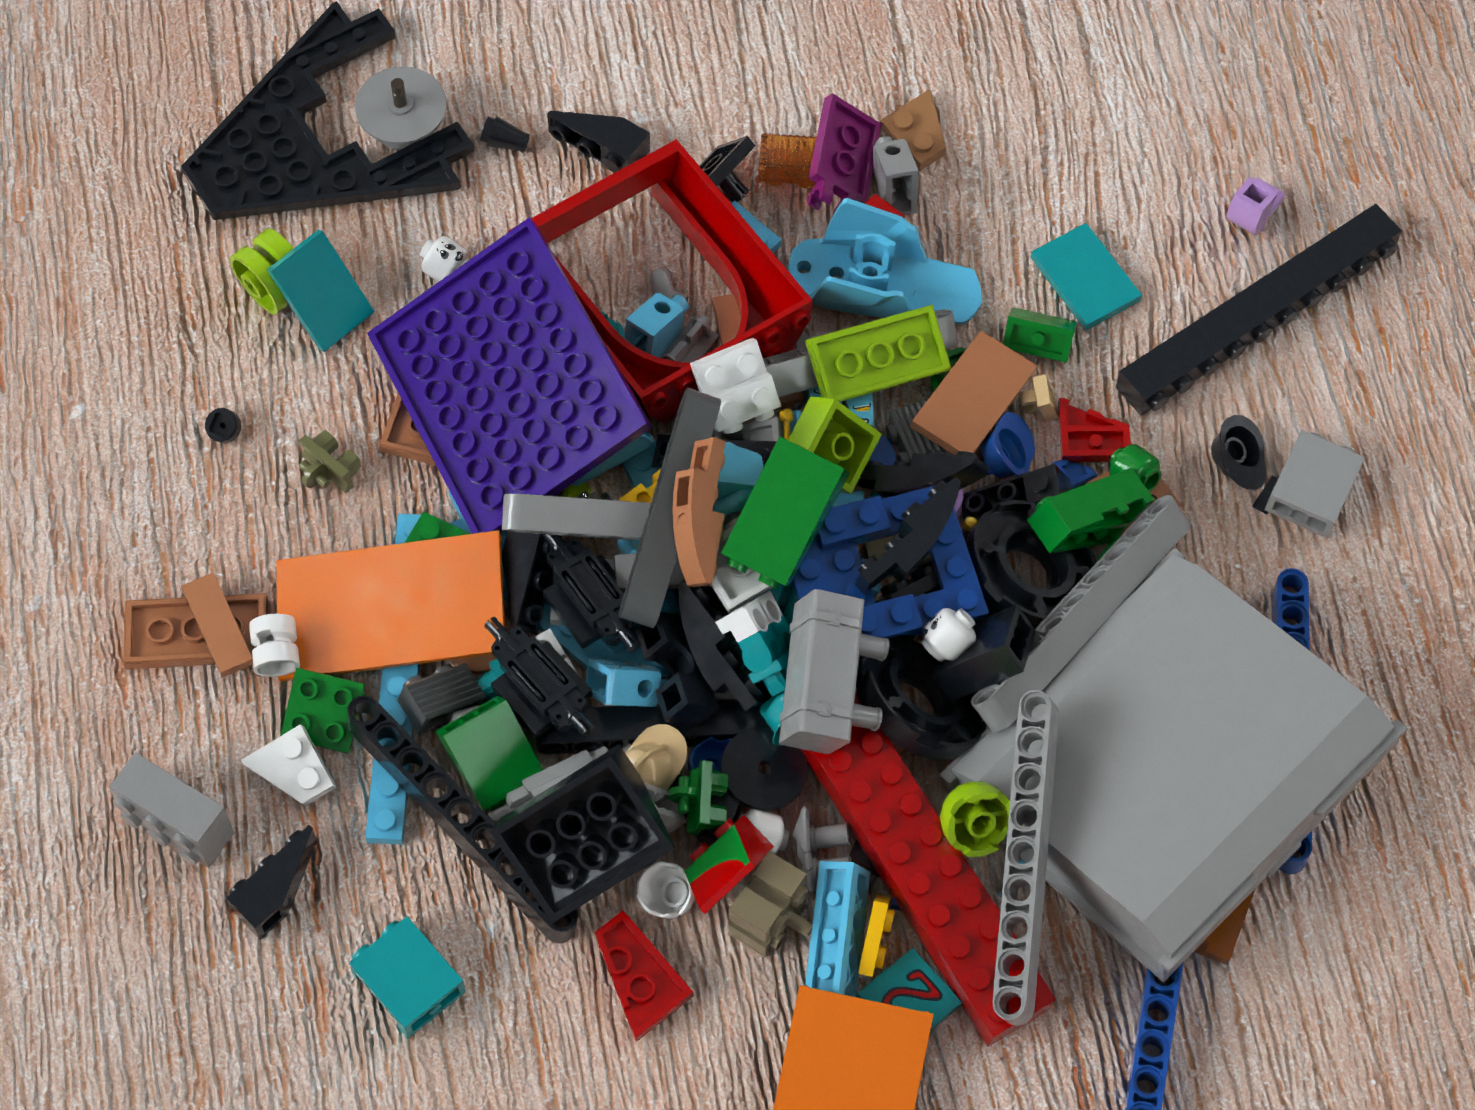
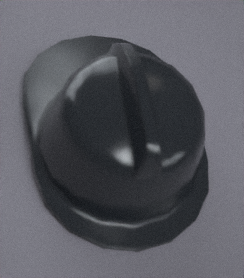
M1233 415L1226 418L1221 425L1220 433L1217 434L1212 442V458L1223 474L1230 477L1237 485L1247 490H1257L1266 481L1263 437L1258 427L1247 417Z

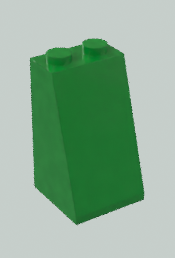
M779 436L721 554L729 557L726 564L743 573H746L748 568L760 573L761 575L758 580L778 590L780 584L789 587L850 472Z

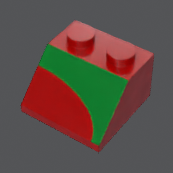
M742 815L735 823L729 818L714 832L718 839L710 847L704 841L689 856L693 863L684 872L699 909L704 914L751 872L774 847L745 815Z

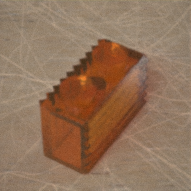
M772 133L761 134L758 181L765 182L771 186L791 183L798 184L803 188L815 187L816 183L808 178L817 136L806 137L803 135L800 137L799 135L793 136L791 134L788 136L778 133L775 135Z

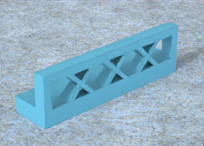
M820 861L805 985L810 988L852 997L857 996L858 971L861 961L871 873L854 862Z

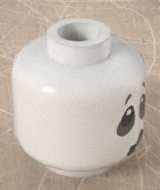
M441 236L435 242L429 239L419 253V256L424 258L421 264L422 271L437 282L469 261L467 260V249L447 236Z
M943 608L924 626L923 636L925 639L922 641V644L938 661L943 662L945 659L954 661L975 643L976 634L972 628L975 625V621L963 609H959L956 612L950 608Z

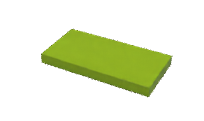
M933 304L805 340L821 397L836 399L838 402L952 369Z

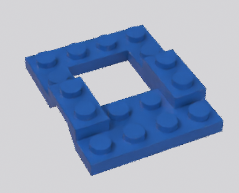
M934 486L881 499L879 495L832 507L792 580L797 600H800L814 589L865 600L861 633L880 638H891L899 635H922L924 626L943 608H950L956 612L959 609H963L974 621L983 619L989 614L954 508L938 541L929 553L941 590L916 597L913 594L875 603L871 590L864 595L855 585L860 574L858 568L863 564L857 545L900 534L898 530L903 521L901 517L903 512L915 502L922 505L930 497L927 494Z

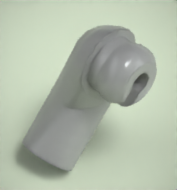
M659 267L652 271L650 285L653 295L661 293L669 299L674 295H680L688 302V295L673 289L670 279L672 274L669 269Z

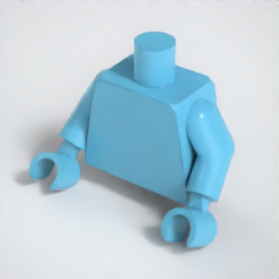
M725 442L723 452L725 462L720 470L718 479V499L713 506V511L725 514L724 517L743 510L764 468L762 457L758 453L736 446L731 442Z

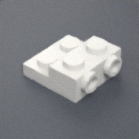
M754 338L690 363L699 392L721 399V406L714 427L718 432L723 430L725 434L735 433L743 428L742 422L752 418L756 421L769 419L774 415L773 409L781 407L772 375L766 370L758 342Z
M738 518L730 521L724 527V536L719 544L716 560L718 563L717 573L713 578L712 584L709 585V587L712 586L728 613L772 588L758 580L761 575L760 573L750 568L747 569L746 573H743L727 565L726 562L729 557L721 554Z

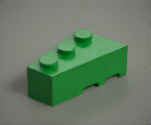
M1129 468L1056 496H1048L1042 499L1036 505V511L1027 521L1049 553L1109 544L1115 536H1120L1155 499L1133 468Z

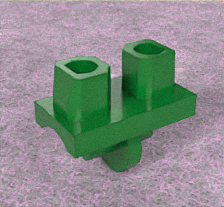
M702 760L699 768L689 771V777H679V786L668 790V799L678 803V813L687 814V834L698 835L704 829H718L727 821L726 807L712 805L711 795L722 797L726 793L728 774L712 770L711 761Z

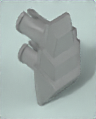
M805 806L801 809L792 835L797 843V857L802 865V871L807 874L805 886L809 889L808 892L812 900H815L820 861L852 862L850 855L818 860L819 849L844 845L851 846V833L848 822L817 827L812 821L809 809Z

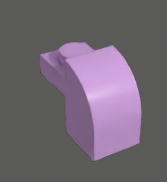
M1249 177L1234 194L1226 218L1250 233L1258 235L1264 229L1268 218L1282 203L1286 193L1259 178L1255 180Z

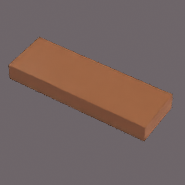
M214 572L182 585V591L221 677L223 678L253 665L252 655Z

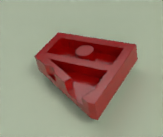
M1059 398L1058 417L1061 460H1069V462H1110L1112 454L1117 449L1131 445L1128 424L1116 419H1107L1101 413L1089 409L1088 412L1069 405L1070 400Z

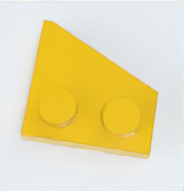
M878 893L874 900L858 974L873 977L875 968L883 969L887 947L881 946L884 931L891 932L895 915L894 910H889L892 896Z

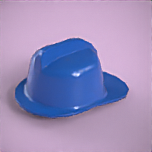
M1006 412L1000 417L994 431L980 446L984 464L989 467L988 475L994 474L998 478H1009L1027 473L1034 457L1035 444L1031 430L1026 422L1013 412Z

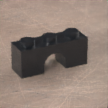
M660 612L654 628L640 625L635 631L638 640L642 643L641 649L644 659L660 664L670 676L668 681L655 690L665 722L698 726L717 711L719 705L714 691L702 675L692 655L684 632L681 615Z

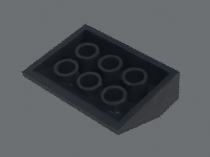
M620 745L615 746L501 817L490 831L552 923L675 848L640 774Z

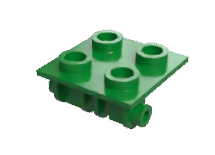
M296 668L280 736L301 724L305 727L315 746L349 754L353 736L347 726V709L349 703L354 698L367 696L363 693L365 684Z

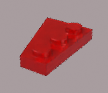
M624 910L594 932L595 939L635 1042L694 996L692 989Z

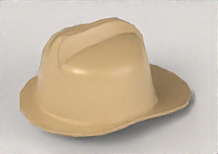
M656 724L646 728L625 753L644 783L668 790L687 761L688 747L684 736L678 729L667 724Z

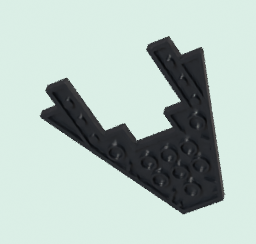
M336 1L330 5L181 167L183 174L212 219L220 220L458 190L461 188L460 180L449 164L473 153L474 144L457 121L373 164L357 141L327 155L301 116L327 102L325 93L314 78L396 38L395 30L379 8L351 22Z

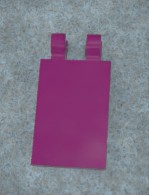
M833 93L824 98L808 178L816 184L808 196L807 204L818 211L821 208L822 201L828 205L831 204L835 194L841 199L833 211L834 214L838 206L846 198L861 203L867 201L873 172V146L879 139L882 124Z

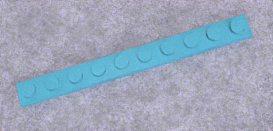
M398 514L395 544L405 543L421 514ZM420 664L383 668L379 704L413 738L414 727L397 699L403 689V684L411 677L419 675ZM384 738L379 743L385 747H392L396 744V741L391 738ZM374 757L365 839L367 843L403 845L408 793ZM411 763L403 766L408 772H410Z

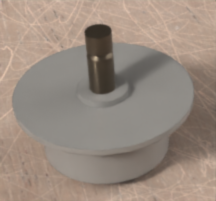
M393 67L374 74L361 86L355 101V112L359 124L370 136L389 148L401 150L433 134L445 116L447 103L441 84L432 75L413 67Z

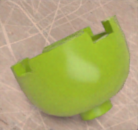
M969 781L958 785L947 795L942 805L940 822L944 836L952 847L962 851L968 857H983L1000 849L997 844L1004 840L1007 835L1010 800L997 786L987 782Z

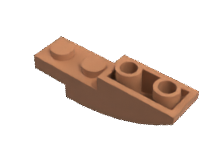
M715 437L695 441L690 469L676 472L673 530L676 551L686 584L691 587L712 584L718 569L716 560L719 544L724 536L723 522L725 514L713 511V506L718 499V479L720 470L725 462V455L723 453L725 441Z

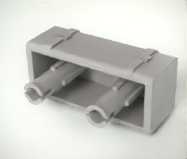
M814 589L794 603L793 619L789 630L791 637L783 711L780 713L779 721L781 723L780 745L830 754L850 743L852 726L867 728L872 731L879 729L882 722V709L854 703L859 655L883 661L886 659L889 651L888 638L861 633L865 600Z

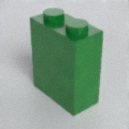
M496 696L435 731L468 794L483 811L486 809L493 811L505 805L507 793L523 786L522 780L543 770L507 700L500 696Z

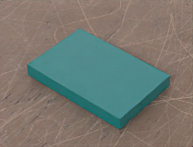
M1087 223L1031 251L1030 258L1086 331L1135 305L1142 299L1140 291Z
M321 230L314 232L267 269V272L320 351L325 352L375 312L327 236Z

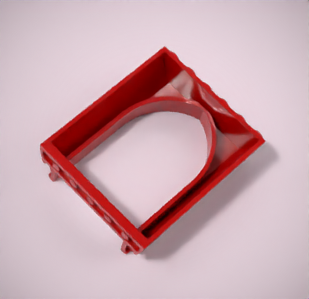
M677 139L531 218L538 226L546 242L549 243L651 187L652 196L724 281L734 295L740 310L741 321L736 337L701 358L750 338L757 340L762 358L791 351L799 340L804 328L811 320L810 312L813 300ZM555 256L636 399L654 419L664 423L674 419L677 416L685 390L690 388L699 391L690 365L691 362H678L659 358L638 349L625 340L610 325Z

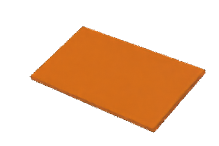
M500 531L276 560L277 613L287 614L295 618L297 640L293 644L298 646L300 668L326 675H337L492 655L491 647L496 639L485 629L484 625L487 620L491 622L490 618L496 617L505 628L501 553L502 536ZM295 672L278 676V680L280 682L293 680Z
M799 985L773 1110H914L934 1014L928 1011L922 1012L810 988L807 985Z

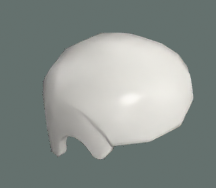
M663 861L656 862L644 869L637 881V898L643 909L652 915L667 919L678 918V916L686 914L695 901V896L684 872L686 869L680 865Z

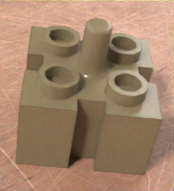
M769 851L754 872L753 878L747 887L743 888L729 909V920L731 922L728 925V934L764 957L767 956L771 948L777 950L781 946L788 933L785 930L786 925L808 937L812 931V923L801 917L808 903L804 900L809 889L804 887L807 874Z

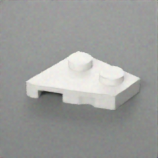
M301 724L241 760L243 765L306 806L337 788L305 727Z

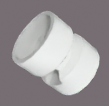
M279 613L267 614L250 621L251 644L256 647L252 650L253 670L257 675L278 677L294 673L296 668H300L298 646L293 644L297 640L296 621L293 616Z

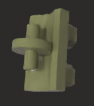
M326 430L319 433L313 439L305 434L298 441L304 448L302 457L305 460L301 462L299 468L305 472L302 477V483L306 487L312 488L319 484L326 488L331 481L345 493L353 487L351 478L361 467L358 456L352 451L346 450L337 459L332 457L331 454L339 446L334 436Z

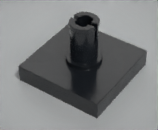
M748 136L717 146L699 165L712 182L722 188L732 202L734 200L739 202L750 191L733 172V169L756 146Z

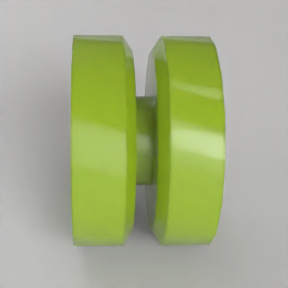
M267 228L252 240L253 248L244 246L234 253L229 260L234 274L249 295L268 313L276 315L289 303L267 272V269L294 248L278 232Z

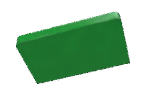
M1012 307L1008 316L1002 344L1013 351L1067 363L1077 322Z

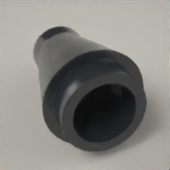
M488 116L480 141L487 143V147L517 150L525 153L530 134L523 132L498 116L496 118Z

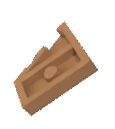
M930 90L925 91L880 120L882 124L881 130L887 136L892 137L894 140L904 139L907 141L919 171L945 155L946 146Z

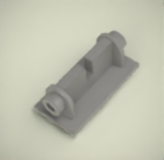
M701 315L700 318H694L688 323L660 358L678 362H694L709 351L720 335L710 329L712 324L710 319Z

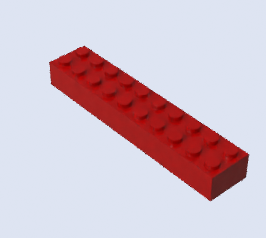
M856 692L854 703L862 705ZM852 726L850 743L830 754L801 749L808 764L844 821L848 822L851 832L952 992L962 1002L961 1006L987 1047L1024 1026L1009 1024L999 1017L993 1009L992 1001L1000 911L962 852L952 847L944 836L939 816L889 738L880 729L872 731L871 729ZM1016 960L1011 964L1009 969L1010 976L1014 977L1022 973L1025 966L1024 960ZM1039 972L1037 974L1035 1009L1033 1017L1029 1022L1049 1011L1056 1001V998ZM1014 997L1008 1001L1006 1005L1008 1015L1018 1012L1021 1007L1020 997Z

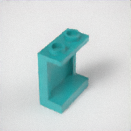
M408 916L400 922L394 921L382 931L381 937L371 945L365 944L353 954L352 960L349 962L352 974L357 979L360 978L396 1020L398 1028L407 1039L466 992L462 978Z

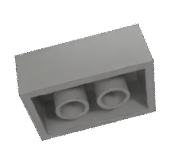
M136 752L109 785V789L115 799L113 804L120 809L122 820L134 828H138L139 825L150 831V837L162 846L166 847L170 843L178 848L179 855L193 865L200 862L209 868L235 834L225 808Z

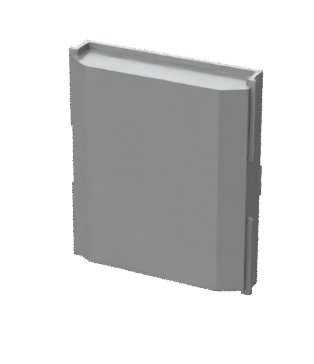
M1174 548L1156 565L1042 690L1051 698L1059 710L1045 881L1164 982L1266 877L1270 878L1301 847L1303 839L1399 743V738L1407 731V727L1397 719L1391 722L1368 695L1201 566L1185 560V556ZM1039 704L1035 706L1032 710V717L1042 716L1046 711L1047 705ZM1017 719L1009 727L999 732H992L988 727L981 734L982 737L972 747L958 756L939 775L945 782L947 795L958 785L969 781H983L997 786L1010 800ZM1043 740L1033 741L1029 746L1028 752L1030 754L1039 752L1043 747ZM1040 776L1030 777L1026 782L1025 789L1033 790L1037 788L1040 783ZM1037 812L1026 814L1022 820V826L1030 827L1037 820ZM1007 835L1004 838V840L1000 842L1005 847L1007 843ZM1025 849L1020 854L1019 859L1025 864L1030 862L1034 856V849Z

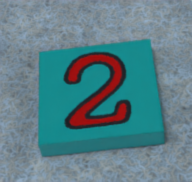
M914 948L857 992L856 996L857 998L912 1010L928 1011L934 1014L930 1032L962 1005L958 997Z

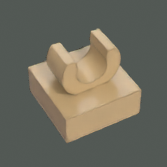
M1046 374L1032 377L1035 390H1025L1019 393L1022 407L1025 406L1026 414L1040 411L1046 421L1059 418L1054 388Z

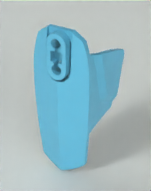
M849 198L844 199L836 209L823 238L804 240L792 249L788 272L813 300L812 304L827 309L886 318L933 304L934 310H952L955 324L964 325L975 316L982 305L981 286L974 269L928 258L916 226L910 224L902 216ZM799 270H807L808 273H800Z

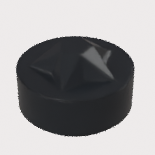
M217 408L207 416L205 430L207 435L214 441L229 443L240 434L241 420L234 411L226 408Z

